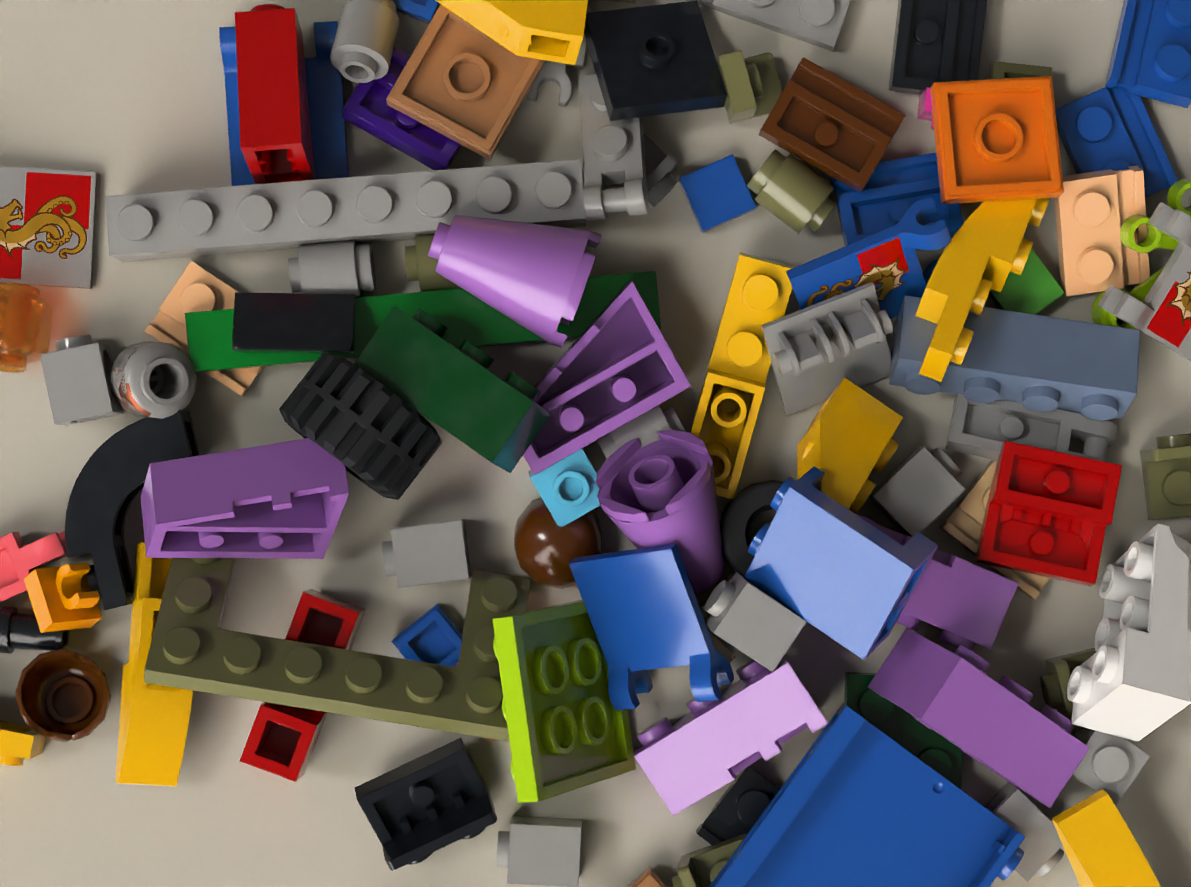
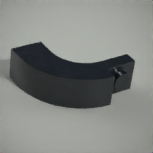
M179 409L177 413L163 419L147 417L126 426L112 435L92 454L75 481L70 494L65 519L67 556L71 558L87 554L92 555L94 565H89L90 570L87 573L90 591H98L104 610L130 605L133 601L134 580L125 546L124 525L126 515L133 500L143 490L150 463L200 455L190 411Z

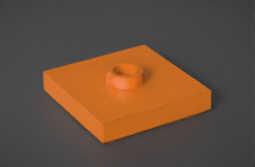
M1052 76L933 83L930 87L941 204L1060 197L1064 193Z

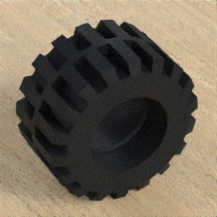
M323 352L279 408L284 421L304 439L309 438L342 462L347 472L385 498L399 500L442 444L436 429L423 416L375 378L337 354Z

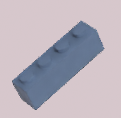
M905 296L895 321L889 385L905 387L908 391L915 394L929 395L936 392L956 395L963 394L967 400L975 403H991L998 399L1022 403L1025 408L1036 412H1049L1061 409L1082 413L1084 417L1097 421L1113 418L1122 419L1137 394L1140 330L983 307L980 316L969 312L963 327L973 330L974 334L962 364L959 365L950 361L942 382L919 374L937 324L915 316L921 298Z

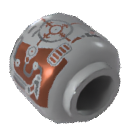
M154 341L135 343L122 351L112 366L110 377L113 395L122 408L136 416L158 419L172 416L179 409L183 410L195 393L197 381L193 364L183 350L170 343Z

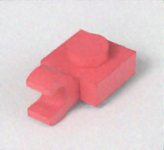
M19 531L0 537V603L27 592L24 578L33 570L67 556L65 531L61 533L55 532L26 546Z

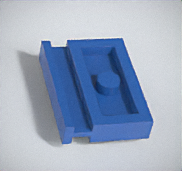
M1124 0L1105 87H1124L1131 89V94L1188 108L1191 104V0Z
M1115 86L1114 88L1104 87L1055 109L1058 134L1076 174L1108 169L1113 171L1129 169V166L1138 165L1144 172L1145 198L1171 187L1178 181L1141 97L1131 94V89Z
M936 153L879 162L861 193L831 177L832 186L835 187L836 206L845 246L895 226L912 204L924 198H933L940 217L939 220L928 223L925 226L933 225L944 219L952 239L964 223L959 203L941 204Z

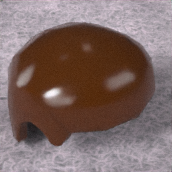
M541 497L532 500L515 525L514 548L521 569L539 585L561 589L575 585L576 582L569 562L573 558L602 553L600 524L594 511L591 510L561 527L556 524Z
M64 648L41 653L22 670L15 692L21 716L26 724L37 733L60 742L75 741L89 736L105 720L112 697L106 675L99 666L87 656L72 649Z

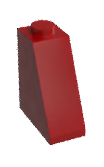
M263 4L252 8L251 11L235 12L240 148L255 184L316 180L303 33L295 8L285 9L276 4Z

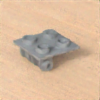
M873 282L761 325L786 416L825 402L844 377L858 387H863L890 376L891 357L886 334L893 332V327L885 310L880 311Z

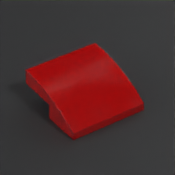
M1004 441L987 501L975 562L1086 586L1095 585L1106 526L1112 524L1122 465Z

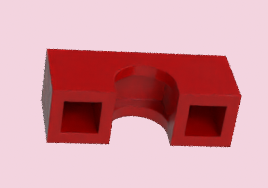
M314 589L303 591L285 640L351 650L366 609ZM267 702L262 703L240 762L294 782L298 781L306 771L327 712Z

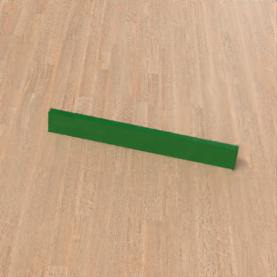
M656 271L588 277L573 321H570L569 325L559 323L556 332L567 335L566 339L578 338L629 280L635 285L659 330H661ZM458 288L355 298L354 354L337 355L345 359L358 358L393 306H396L411 317L420 308L449 328L442 338L457 349L464 340H467L475 347L545 340L464 289ZM234 309L185 313L189 359L193 364L194 372L316 362L321 353L232 351Z

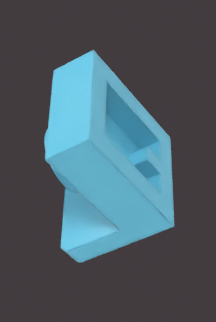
M582 448L535 475L532 470L528 471L530 479L558 526L563 527L600 506L597 497L599 491L596 484L597 473Z

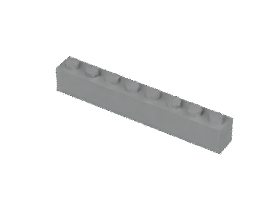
M581 159L105 196L109 256L122 262L296 249L299 245L355 240L357 244L413 240L415 235L434 234L439 222L451 226L455 215L565 228L586 226Z

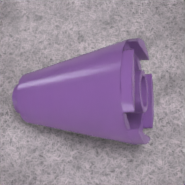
M455 215L451 226L439 222L428 256L438 260L435 272L546 342L562 348L567 335L556 332L559 323L569 325L570 321H573L596 257L584 252L586 245L597 248L602 235L591 230Z
M659 431L657 433L660 440L641 447L642 444L639 438L627 442L607 458L597 473L596 484L599 488L597 497L601 508L637 549L676 543L694 593L707 591L721 578L725 569L713 461L710 453L707 451L703 440L684 431Z

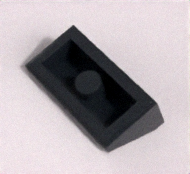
M235 292L232 351L240 353L322 354L327 352L332 354H354L355 294Z

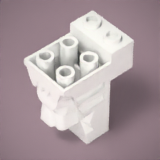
M1159 523L1138 542H1133L1128 551L1104 569L1099 584V595L1105 599L1103 619L1099 623L1095 634L1094 647L1096 653L1073 670L1067 688L1068 700L1073 702L1071 724L1137 742L1191 703V544L1187 540L1173 534L1169 526Z

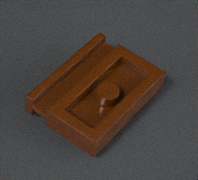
M802 57L795 72L760 129L759 136L861 193L906 115Z

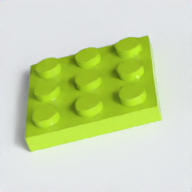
M578 600L493 618L495 635L493 648L499 663L503 692L502 712L507 721L512 756L510 769L516 785L518 803L539 802L636 770L628 709L615 710L610 701L608 693V665L588 616L584 601Z

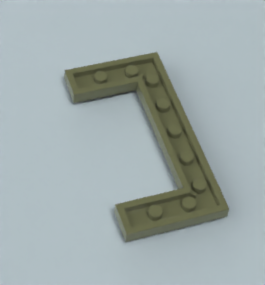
M172 558L144 669V683L508 741L507 721L502 712L503 692L499 663L493 648L495 635L492 619L527 611L530 578L473 569L458 666L451 667L220 629L236 558Z

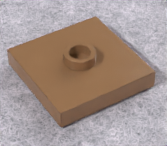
M440 4L386 98L388 106L491 161L547 61L515 55Z

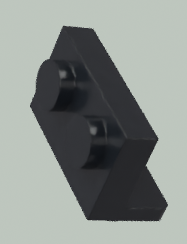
M458 738L355 787L356 799L380 840L385 861L392 871L407 864L420 863L427 859L434 851L460 839L473 838L484 831L487 826L497 821L490 791L462 738Z

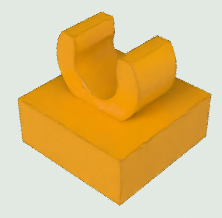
M89 563L39 568L33 570L24 578L41 633L91 628L102 619L97 603L100 598L98 591H90L87 573L90 570Z

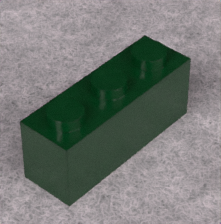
M393 306L354 364L488 461L511 473L551 415L550 412L535 403L541 391L512 371L503 381L488 370L494 362L493 358L467 340H464L458 349L445 341L442 337L449 328L420 308L411 317L396 306Z

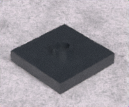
M697 0L586 13L584 35L610 121L724 107L727 92Z

